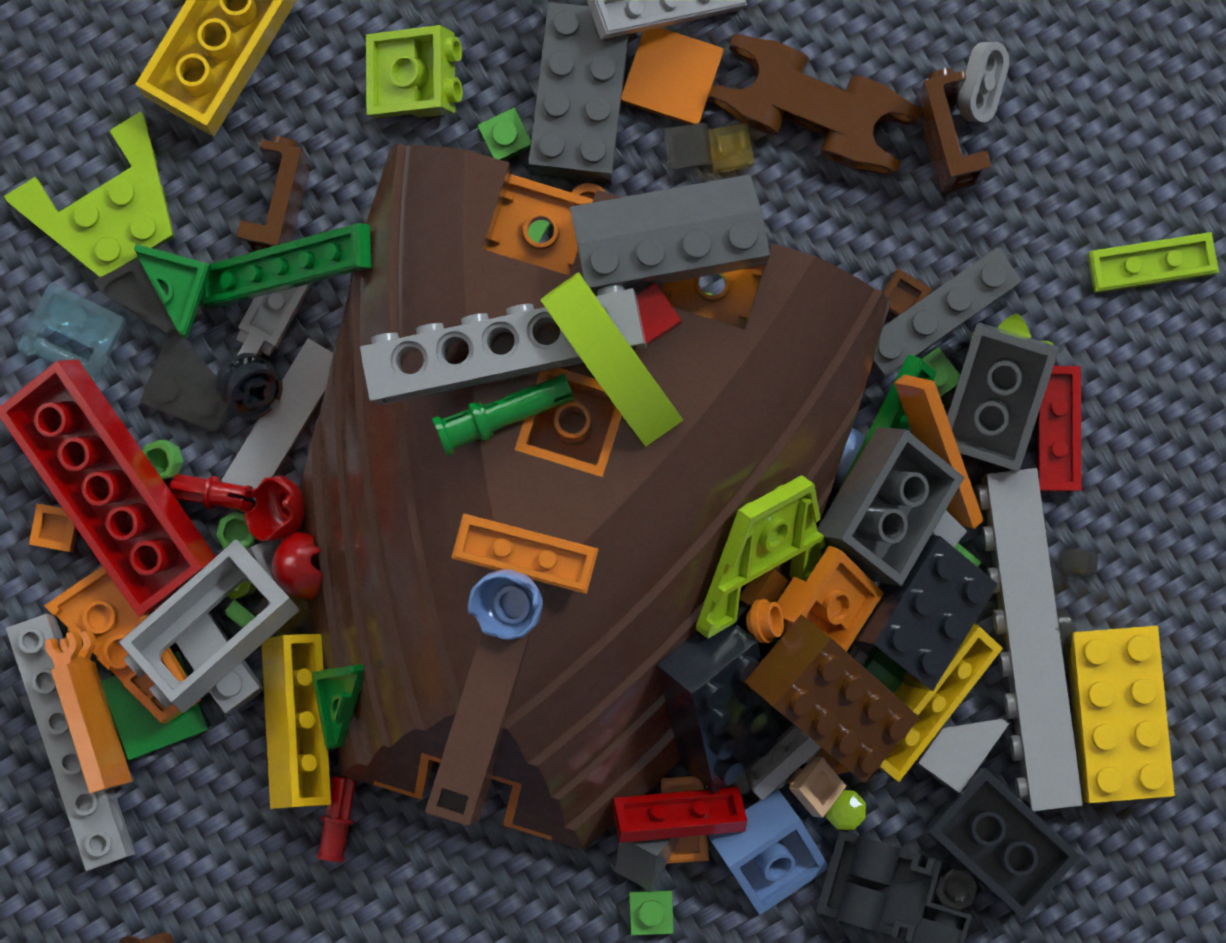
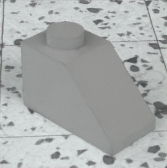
M994 719L941 728L914 763L953 792L961 793L1009 723L1003 719Z

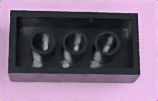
M736 623L710 638L705 637L699 631L696 632L657 664L681 765L715 794L726 784L735 782L745 768L757 758L766 756L777 742L770 704L744 682L761 662L758 640Z

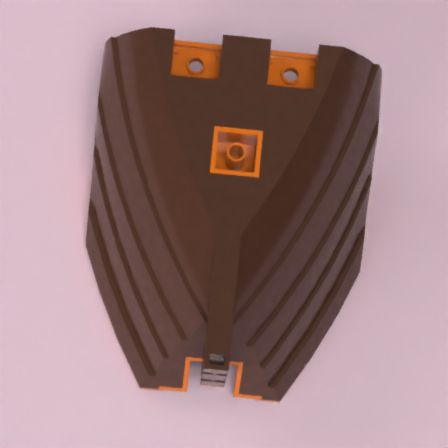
M397 143L389 149L366 224H370L372 268L351 274L348 297L335 342L323 402L311 439L300 485L305 503V516L301 525V532L313 535L315 546L321 550L319 554L311 557V563L322 572V581L315 598L307 600L312 633L321 634L323 668L330 669L363 664L364 668L360 692L342 747L335 748L341 775L422 800L434 761L438 762L440 765L425 813L467 826H471V824L473 825L479 821L491 780L512 785V790L505 814L504 826L584 851L615 823L612 811L613 798L645 795L680 760L657 664L698 632L696 624L738 509L770 493L778 486L784 485L802 475L815 485L820 518H822L860 406L890 307V299L883 291L874 289L866 282L829 262L771 243L770 257L767 265L720 273L724 279L725 288L717 295H708L701 290L699 286L701 277L659 284V288L682 323L648 345L647 350L639 351L636 354L676 408L683 421L646 447L610 400L585 363L377 406L369 399L359 346L372 344L371 337L384 333L395 332L398 333L399 338L416 335V328L426 324L443 323L444 328L462 325L461 318L473 314L487 313L489 319L507 315V308L520 304H533L534 309L545 307L540 300L542 297L579 272L582 276L570 207L621 198L617 195L596 190L594 199L515 176L511 174L510 163L466 149L427 145L406 146ZM538 220L549 222L554 228L552 238L544 243L533 241L528 235V229L532 223ZM642 287L633 290L635 291L636 295H638L648 287ZM546 323L541 326L537 332L538 343L542 345L553 344L560 336L559 326L555 323ZM508 332L498 334L492 342L493 353L503 355L511 351L515 342L514 335ZM465 342L454 343L447 352L448 362L450 364H460L465 361L469 354L468 344ZM415 351L405 356L402 363L404 373L413 374L421 369L424 362L421 352ZM559 374H565L574 401L494 431V436L490 437V440L483 442L481 439L455 448L453 455L446 456L434 427L433 417L439 416L443 419L468 409V404L474 401L476 403L481 402L484 405L527 387L547 381ZM463 513L598 548L587 595L533 581L538 587L543 600L540 622L525 637L510 641L484 634L476 618L468 613L467 606L471 589L485 575L495 572V570L451 559ZM821 519L816 523L817 528L819 527ZM791 559L774 568L789 582L792 580L789 576ZM745 584V585H743V586L741 587L740 594H741V592L743 591V589L745 588V586H746L747 584ZM739 599L736 624L750 634L747 628L746 617L751 608ZM758 642L761 661L773 648L770 643L762 644Z

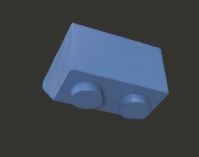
M778 788L771 792L764 800L760 799L745 810L748 821L746 831L708 835V838L759 915L829 868L801 819Z

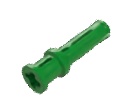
M562 373L547 381L527 387L484 405L481 402L476 403L474 401L469 403L468 409L443 419L436 416L432 418L443 450L448 457L453 455L455 448L478 439L486 442L490 440V437L494 436V431L556 406L572 402L574 397L565 374Z

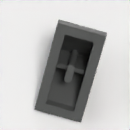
M679 838L619 843L615 872L648 891H653Z

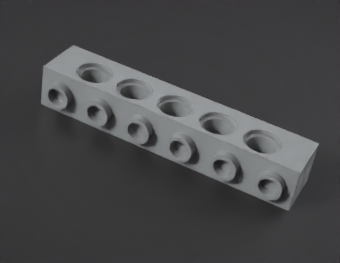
M615 284L597 289V299L635 352L647 350L637 295L633 288L625 290L623 284ZM520 304L506 309L507 315L489 319L487 313L469 315L461 318L462 325L444 328L443 323L426 324L416 328V335L399 338L398 333L395 332L384 333L371 337L372 344L359 346L369 399L377 406L584 362L561 329L559 338L553 344L542 345L538 343L537 332L540 327L546 323L556 324V322L545 307L534 309L533 304ZM504 332L513 334L515 342L511 351L503 355L493 353L492 342L498 334ZM457 342L467 343L469 354L466 360L460 364H450L447 359L449 348ZM411 352H421L424 358L421 369L413 374L404 373L402 363L405 356Z
M44 614L7 627L6 631L85 870L96 869L136 855L114 788L89 794L51 672V669L55 667L52 658L45 649V640L55 638L60 649V639H63L57 617Z

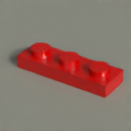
M1053 366L1037 416V471L1040 492L1082 491L1081 366Z
M739 787L721 788L716 794L708 789L613 798L612 804L619 843L744 832L748 822Z

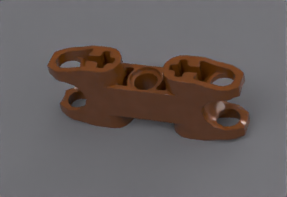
M739 34L733 35L729 50L754 67L757 79L751 86L742 90L722 85H712L707 99L709 102L733 116L743 125L770 135H777L784 120L826 136L820 153L826 158L853 170H863L895 177L901 161L892 154L885 152L876 144L873 130L876 125L885 121L916 126L923 110L898 95L888 86L863 76H851L844 91L803 74L809 61V57L803 52L775 40H765Z

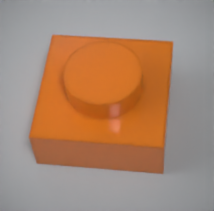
M37 503L29 545L73 553L78 530L63 508Z

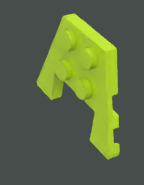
M141 111L110 130L131 167L59 212L36 177L4 196L11 206L104 281L139 261L134 251L136 244L158 249L175 238L164 189L161 185L155 151L149 135L148 122Z
M801 475L738 509L696 624V630L705 637L710 638L737 622L740 591L743 585L791 559L789 576L792 579L796 577L807 581L816 564L823 556L821 549L825 546L824 535L817 531L816 523L821 518L814 483Z

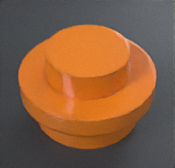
M758 599L753 602L746 617L747 628L759 643H770L775 637H780L783 633L784 617L778 603L769 602L766 599Z

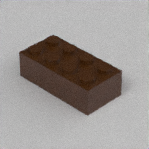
M802 614L744 681L863 783L881 766L886 757L920 718L840 645Z

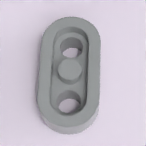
M980 42L971 52L965 72L966 81L957 99L960 114L968 122H988L996 113L1009 68L1008 52L1000 42Z

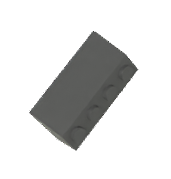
M750 174L570 207L582 277L595 296H598L597 289L609 285L623 284L625 290L651 286L654 283L659 285L767 265L770 257L762 210Z

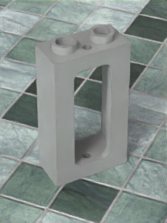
M236 539L119 643L129 653L123 659L138 677L142 678L147 674L155 683L149 690L165 708L174 704L181 712L185 713L300 610ZM245 581L252 582L266 597L268 606L184 681H178L162 663L161 656L163 652L241 583Z

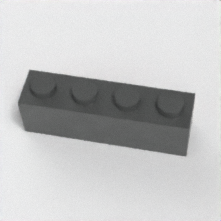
M998 247L883 326L871 366L872 372L880 383L901 369L908 354L916 357L920 356L1013 291L1022 282Z

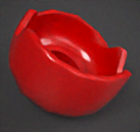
M285 476L265 477L258 485V488H254L250 492L255 497L256 503L251 510L245 512V521L250 534L259 542L283 540L301 528L305 516L304 496L299 486Z
M302 532L288 535L280 543L272 560V577L277 585L288 595L313 600L317 595L323 575L311 563V557L319 554L321 551L320 548L315 546L313 535Z

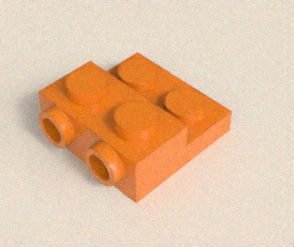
M828 546L807 581L793 577L777 603L784 617L782 635L786 633L802 614L847 652L884 593L842 550Z

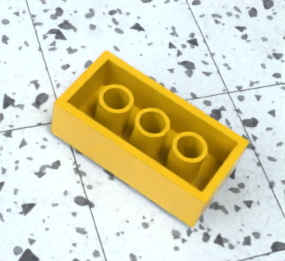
M186 0L137 80L136 87L143 97L214 137L297 0Z
M1158 626L1082 631L1065 634L1082 802L1097 803L1175 796Z

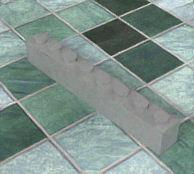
M1037 468L1020 470L1019 472L1007 471L986 474L981 478L982 485L976 486V497L980 510L986 511L987 526L982 527V542L985 552L991 551L993 568L987 569V575L998 583L993 593H997L999 609L993 610V624L996 635H1002L1004 651L998 654L999 669L1002 677L1008 676L1010 693L1004 694V707L1007 719L1014 720L1015 735L1010 736L1009 739L1010 751L1013 761H1019L1021 778L1015 779L1016 795L1032 811L1082 806V794Z

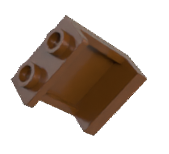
M945 68L930 73L928 80H924L915 99L916 106L923 110L920 122L940 194L980 184L992 167L988 151L962 156L947 100L958 96L966 81V75L964 71L953 73L952 68Z
M273 136L272 141L263 139L260 141L259 149L267 163L271 166L279 167L265 226L240 220L236 237L247 252L251 253L293 241L311 166L302 148L297 147L298 143L292 139Z

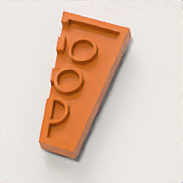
M103 566L44 605L69 628L70 632H77L80 637V632L91 631L94 634L96 647L93 653L97 656V659L108 670L112 671L124 683V686L161 723L167 724L183 713L174 704L165 708L149 690L155 684L147 674L142 678L138 677L123 660L129 653L119 642L150 614L141 617L136 615ZM169 647L161 656L162 663L178 681H184L187 676Z

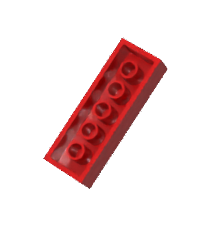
M79 359L57 360L0 406V419L138 617L153 613L216 557Z

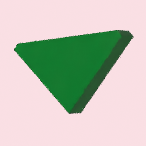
M136 244L134 251L181 338L188 339L211 271L210 264Z
M363 664L312 672L327 750L342 747L361 688L364 672Z

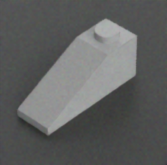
M209 612L182 635L176 643L195 671L230 639ZM243 660L209 692L225 714H233L264 691V685L247 662Z

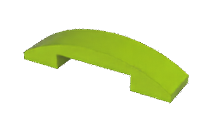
M579 272L540 299L577 354L645 447L683 421V418L632 349Z

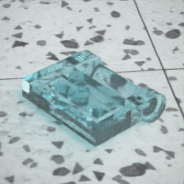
M50 282L19 342L18 350L29 356L35 353L53 363L57 360L79 359L95 384H97L103 373L105 363L127 319ZM45 327L93 349L94 351L89 361L42 339L41 336Z

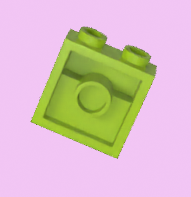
M441 25L366 34L367 116L375 119L411 114L421 118L455 114V103L462 100L463 89L460 80L455 77V62H459L462 58V46L460 40L455 37L454 32Z

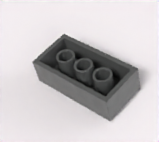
M548 2L529 156L530 175L612 184L629 34L601 40L589 6Z

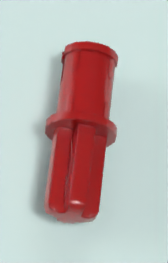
M177 474L169 486L176 499L202 503L207 509L219 506L248 512L253 503L238 499L237 497L254 499V496L250 494L253 490L252 486L222 482L217 476H210L208 479Z
M334 776L331 779V805H327L325 815L320 816V820L324 821L317 859L344 862L349 825L354 824V820H350L356 782L352 778Z

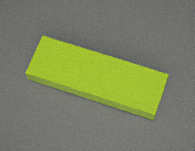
M1212 232L1093 250L1087 253L1094 294L1212 276L1219 273Z

